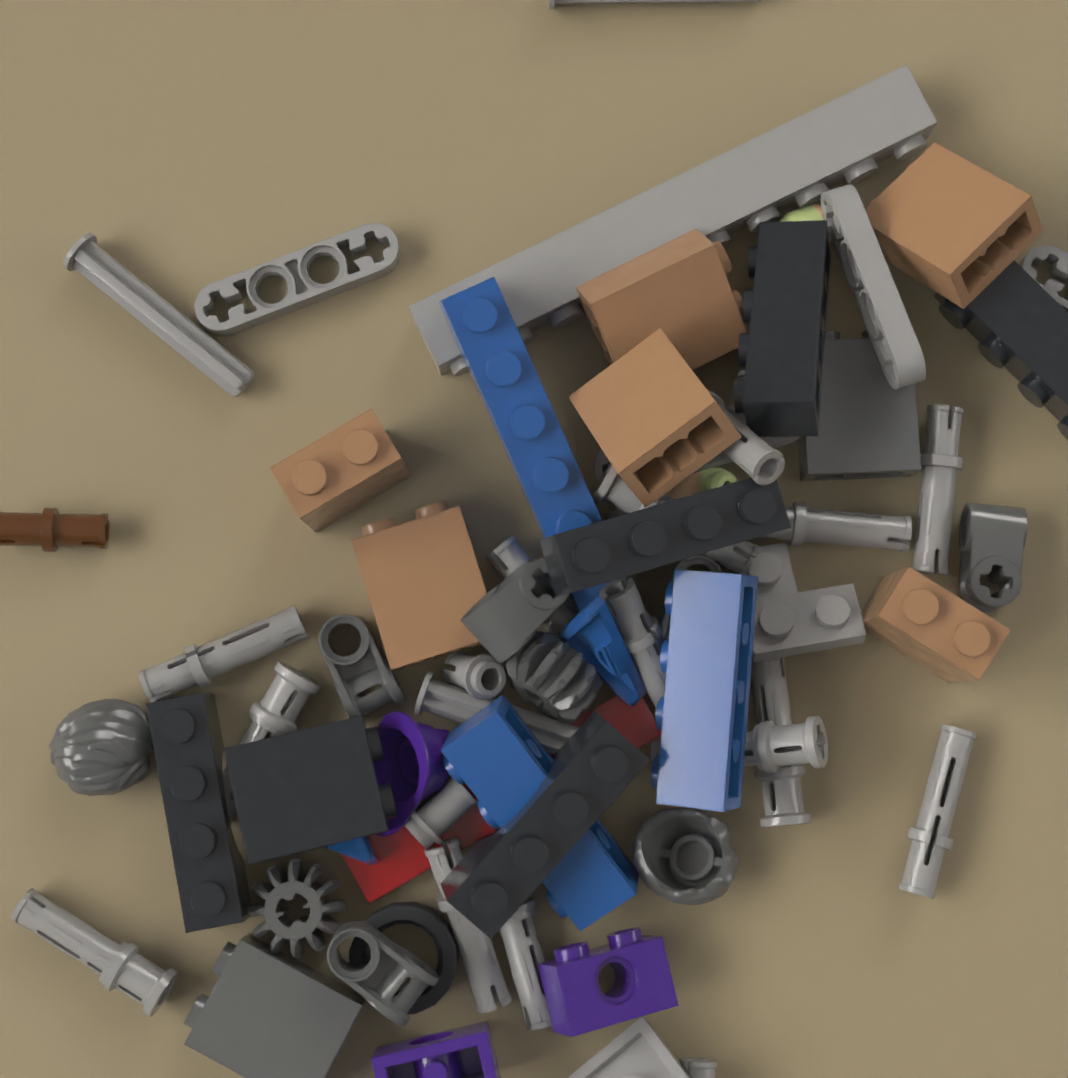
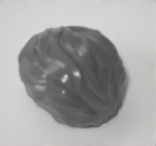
M119 699L92 701L70 712L58 725L54 737L49 744L51 763L55 765L57 775L68 784L72 791L88 796L113 795L143 781L149 772L150 753L154 751L149 719L145 712L139 706Z
M671 808L651 814L639 826V830L636 832V839H634L632 844L633 855L631 860L643 883L655 894L677 904L700 905L722 897L728 891L739 865L737 853L733 847H730V834L727 825L721 819L696 808Z

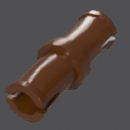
M44 508L42 513L0 511V545L41 546L44 552H56L58 547L107 549L110 535L109 516L107 513L59 514L57 508Z

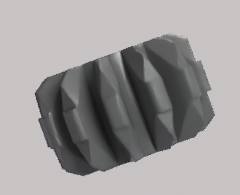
M536 631L509 658L504 667L506 679L510 682L511 688L517 691L524 701L532 704L537 711H542L550 718L559 720L562 723L572 724L580 715H583L597 698L596 694L603 685L595 666L582 657L583 653L577 652L568 642H562L553 633H544L543 631Z
M293 858L289 862L288 877L281 867L274 864L267 869L268 877L273 886L262 881H257L253 884L252 891L257 896L265 899L266 902H257L247 907V914L251 916L265 915L266 921L258 925L253 930V934L256 938H259L272 930L276 935L270 943L269 950L271 952L278 953L285 945L286 940L289 939L292 957L300 958L305 951V938L311 947L319 952L326 947L325 938L320 929L329 934H335L336 930L341 927V924L328 916L327 913L344 911L346 909V901L341 899L328 900L327 894L336 890L340 886V882L337 878H333L321 886L317 882L323 873L324 866L321 863H315L309 869L307 876L303 877L301 859ZM300 894L308 901L303 905V908H310V915H302L296 921H293L286 915V912L291 908L284 907L283 903L284 900H292Z

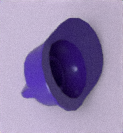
M398 711L385 715L378 725L385 760L375 762L379 784H391L398 817L388 819L390 831L377 834V836L381 837L397 833L407 823L418 804L437 794L445 786L449 777V773L443 763L444 754L441 752V749L450 731L435 729L433 726L415 722L409 715Z

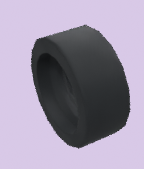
M414 901L393 902L374 911L365 922L381 933L395 924H412L422 928L432 937L438 952V964L435 972L441 979L435 986L428 985L409 1010L408 1015L417 1014L436 1005L450 989L459 964L458 947L449 922L435 909ZM354 937L349 950V963L359 965L370 959L371 949L364 939Z

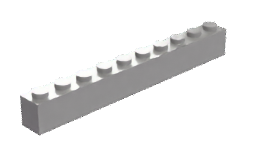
M902 66L410 305L409 309L412 319L440 375L442 376L452 371L454 376H461L468 373L469 370L439 305L442 299L495 277L525 345L534 338L532 331L549 323H552L554 328H559L583 315L581 309L583 304L576 286L694 229L700 231L712 243L719 241L725 247L732 241L729 235L746 227H749L751 232L759 231L760 222H776L781 217L778 211L795 203H798L800 208L815 204L821 200L822 192L827 191L828 187L844 179L847 180L848 184L858 183L879 169L877 163L895 155L897 161H902L917 154L927 146L925 140L937 124V121L908 66Z

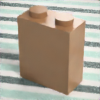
M935 142L865 208L885 260L963 309L1043 233L1031 195Z
M697 229L576 286L608 367L659 328L662 329L692 370L738 348L740 333H747L743 323L745 322L743 298L736 289L731 290L726 274L732 271L729 257L719 241L712 243Z
M661 328L568 396L618 475L645 508L741 438L739 432Z
M372 408L270 467L298 517L315 533L411 477L401 456Z
M446 501L430 504L415 510L417 518L415 520L396 526L393 518L379 520L361 528L363 536L351 539L388 662L393 671L402 670L481 645V642L460 621L467 611L487 594L460 506L449 509Z
M910 566L883 577L861 612L866 632L947 683L981 680L1011 631Z

